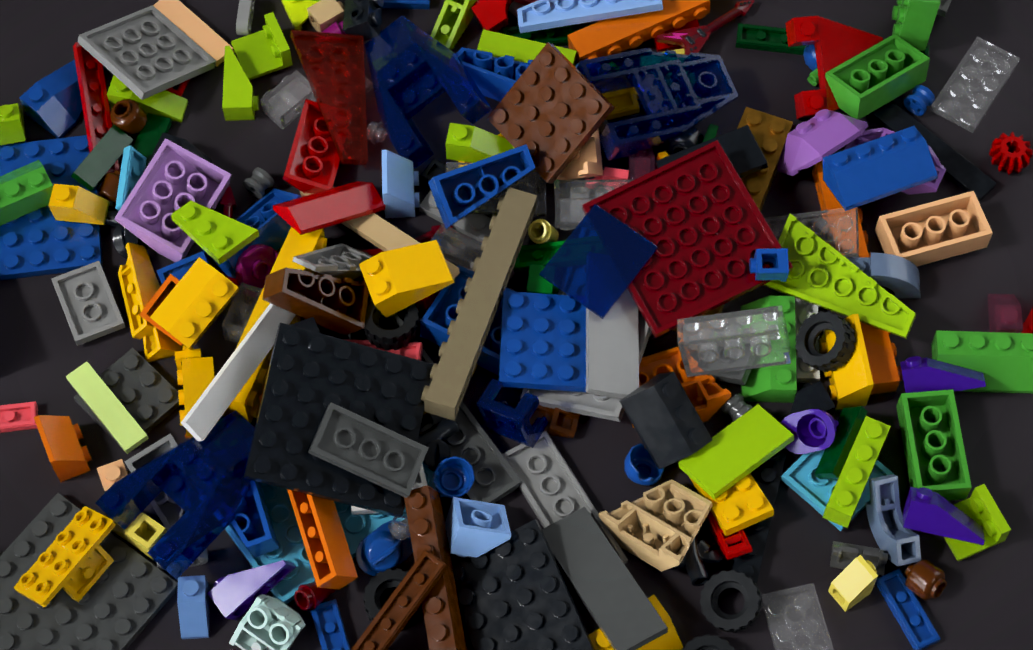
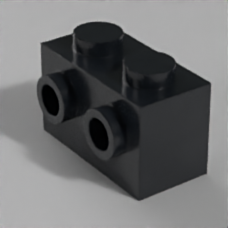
M345 0L343 31L355 45L380 36L383 0Z

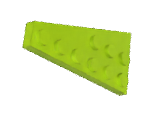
M790 213L778 242L782 248H788V259L793 269L789 272L786 282L772 280L763 286L795 296V298L846 317L858 314L860 322L907 339L916 313Z

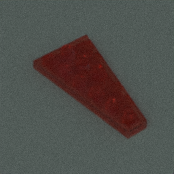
M291 30L290 37L341 163L367 165L368 144L363 36Z

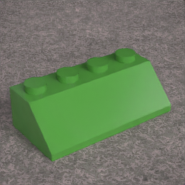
M893 34L826 72L825 78L839 108L849 116L861 119L926 81L930 58L898 35Z
M40 160L0 176V226L49 205L53 185Z
M769 295L741 306V333L760 336L763 341L745 385H741V395L744 397V401L793 403L797 391L795 296Z
M936 330L931 343L932 359L979 371L984 375L986 387L962 391L1033 394V333Z

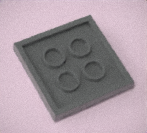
M133 347L99 375L146 434L180 406L178 391ZM75 395L73 397L75 402L118 444L80 395Z

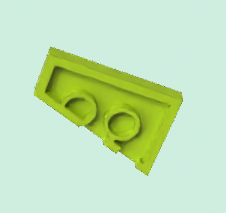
M191 200L171 214L172 221L219 265L260 236L257 229Z

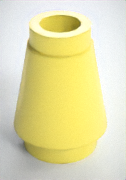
M537 219L529 225L528 234L534 243L556 242L559 238L558 231L545 219Z

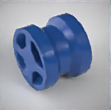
M923 85L915 86L912 90V95H908L904 99L905 107L917 116L924 115L927 106H931L935 102V96L932 91Z

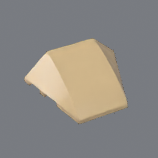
M671 479L643 492V497L633 502L626 500L621 503L620 508L609 513L605 510L598 514L621 548L662 572L680 565L713 504L712 501Z

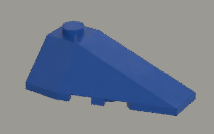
M75 59L37 81L19 97L25 114L56 138H62L78 123L80 113L83 110ZM103 66L104 76L108 70L105 66Z

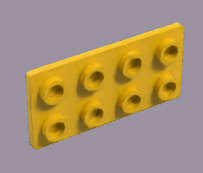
M84 506L75 514L73 520L56 536V539L46 551L40 554L32 567L21 576L14 589L42 607H46L61 589L73 600L79 602L114 562L113 558L99 544L116 526L115 521Z

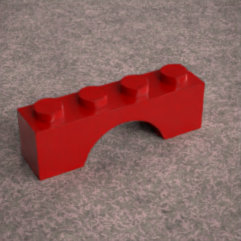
M477 0L471 9L484 30L498 32L501 28L509 25L508 10L514 0Z

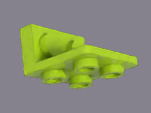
M273 12L264 15L266 25L262 26L263 30L231 41L237 59L249 80L293 65L290 48Z
M985 484L975 487L970 498L954 504V506L983 527L984 545L944 537L957 561H961L1006 540L1011 528Z

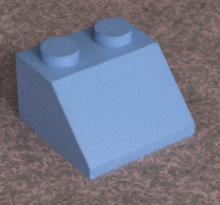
M382 150L383 203L386 205L384 210L385 218L415 217V208L420 207L419 192L415 193L414 186H419V171H414L413 161L389 150Z
M458 497L452 498L445 521L450 554L460 557L469 556L477 558L510 540L511 531L505 505Z

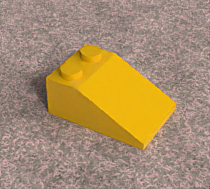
M437 240L384 251L359 263L373 303L386 318L455 283Z

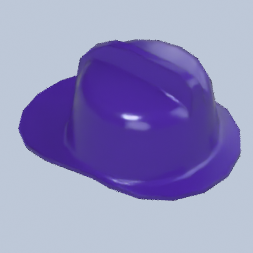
M808 409L792 413L781 422L785 428L794 434V441L785 448L795 454H807L824 450L834 442L839 421L834 420L829 413L820 409Z

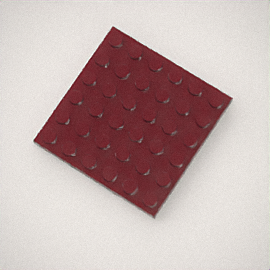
M718 140L582 205V210L655 338L772 281H755V273L750 274L749 260L754 258L756 249L782 247ZM788 259V262H789V272H790V271H792L793 266H792L791 262H790L789 259ZM765 265L763 268H771V266Z

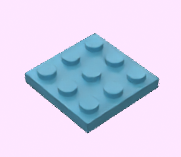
M825 449L803 454L781 476V480L822 516L838 481V478L819 479L814 475ZM877 460L869 479L893 473ZM869 479L851 521L866 507L865 503L871 501ZM829 521L839 531H842L845 528L841 525Z

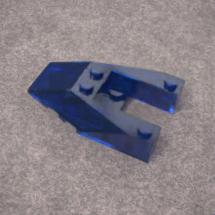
M400 16L382 30L378 36L364 44L378 112L396 151L400 156L413 161L414 169L434 155L411 117L442 93L447 92L460 114L472 124L493 110L459 57L404 16Z
M643 48L579 61L577 69L601 94L635 87L647 114L646 116L608 123L600 136V143L608 160L631 156L681 134L739 96L721 56L715 54L690 52L689 55L677 54L673 50H666L664 53L654 52L651 48Z
M235 410L218 420L204 441H197L193 436L185 439L115 482L95 504L125 530L161 491L165 492L185 511V514L147 553L177 580L234 520L236 516L235 511L242 497L245 499L251 480L243 477L255 427Z

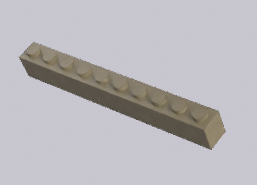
M508 187L505 196H500L497 205L498 215L492 216L489 225L490 235L489 237L484 236L481 245L482 255L481 257L477 256L474 261L473 271L475 273L473 278L468 277L464 288V292H466L465 298H460L456 308L458 316L456 321L451 320L447 335L450 336L447 342H442L439 350L440 361L438 364L434 363L430 373L431 384L430 386L425 385L422 392L421 400L424 401V412L455 421L503 297V291L506 289L529 225L535 214L537 195Z

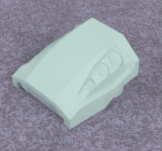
M261 594L257 596L246 615L240 621L229 644L232 646L236 645L242 650H289L306 624L299 613L281 600Z

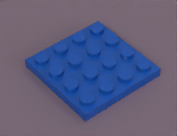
M503 291L498 387L586 392V296Z

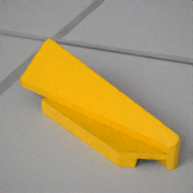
M128 242L125 247L128 259L126 265H120L118 276L132 338H143L144 354L147 362L175 356V352L183 351V347L139 315L160 288L146 248L142 245Z

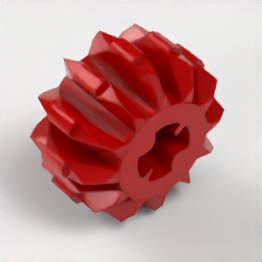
M1014 132L1010 133L1009 136L1002 133L999 138L993 140L992 148L989 151V156L992 157V165H999L998 171L1006 169L1008 175L1013 170L1019 174L1023 168L1028 167L1033 155V150L1030 149V141H1023V135L1015 137Z

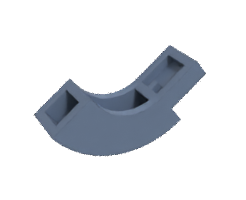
M871 253L870 257L847 258L880 286L891 289L897 299L921 298L919 269L911 261L886 253Z
M890 474L869 479L871 502H867L865 505L869 525L877 545L883 550V553H888V560L896 566L920 561L919 535L911 529L903 528L898 476Z

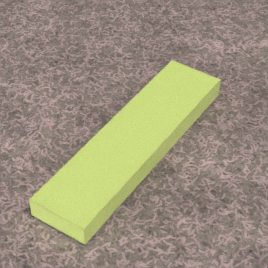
M85 362L66 376L68 382L127 454L149 439L144 430L88 362Z

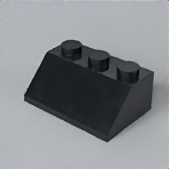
M674 372L659 373L619 401L658 469H662L694 454L712 441L710 434Z

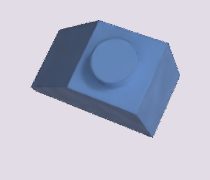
M205 575L178 577L177 604L181 639L209 638V595L207 594L209 592V584Z

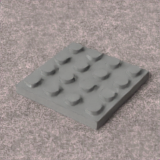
M153 5L82 33L78 37V43L141 100L214 69L216 64L214 58Z

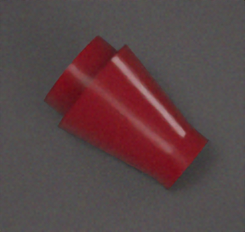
M316 582L300 585L294 597L297 605L302 610H313L330 594L334 593L336 589L317 588Z

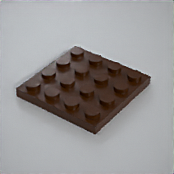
M547 42L487 119L514 148L527 144L535 170L547 183L553 184L615 107L553 44Z

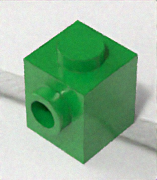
M530 264L526 292L558 295L559 281H555V267Z

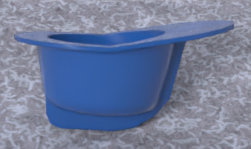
M391 520L366 536L359 543L356 550V560L359 567L365 573L376 576L377 573L384 572L386 569L393 570L404 562L413 552L409 525L399 520Z

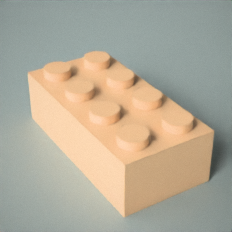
M974 191L879 216L875 228V233L884 253L905 258L917 267L987 248L993 234Z

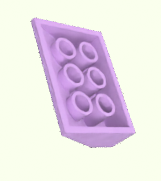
M165 138L115 216V220L158 254L173 262H178L185 259L194 241L172 221L171 214L190 200L215 210L226 189L229 187L232 174Z

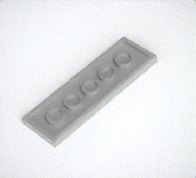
M588 253L586 256V393L623 399L639 388L638 306L610 257Z
M547 431L502 454L521 479L522 484L519 485V489L543 528L586 507L624 564L627 563L628 559L599 518L597 510Z

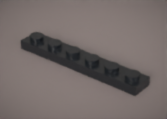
M783 448L756 468L753 477L773 509L786 458V448ZM772 517L743 529L753 552L735 557L732 570L746 574L756 584Z

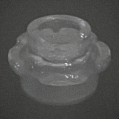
M372 121L367 127L366 139L370 140L374 145L383 142L387 135L384 122Z
M404 516L400 518L394 517L388 525L392 536L399 540L411 537L408 518Z

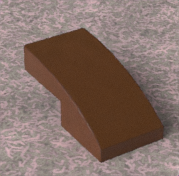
M528 401L520 427L540 433L547 431L549 435L573 438L580 414L564 411L556 407L554 409L543 407Z

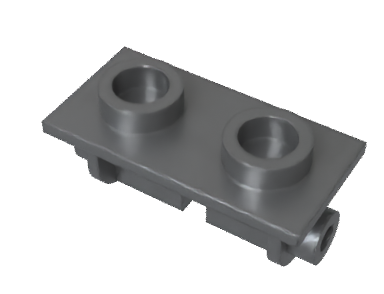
M833 541L830 567L845 569L856 557L861 555L865 561L869 560L872 562L877 570V575L884 576L888 553H883V550L879 548Z

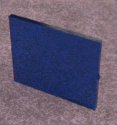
M594 204L540 272V276L569 295V298L576 300L603 319L658 247L635 232L627 224L622 223Z

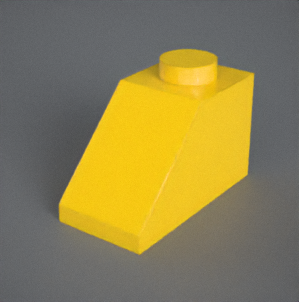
M54 184L48 206L57 221L104 225L110 203L108 200L80 186Z

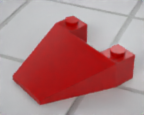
M820 16L792 18L785 23L788 47L815 45L820 86L819 90L801 91L794 95L797 119L813 118L818 111L823 109L835 111L839 109V106L825 78V73L883 41V37Z

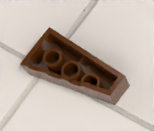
M285 267L266 275L262 300L305 319L314 317L316 324L345 336L364 329L369 290L364 280L359 282L353 281L352 278L344 277L341 279L328 274L317 275L310 271Z

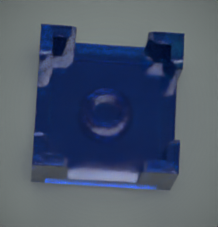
M492 378L477 402V406L488 429L533 448L548 425L547 418L544 416L536 418L533 425L529 421L539 405L537 396L525 393L514 409L513 406L508 405L504 400L500 402L494 400L501 390L503 383Z

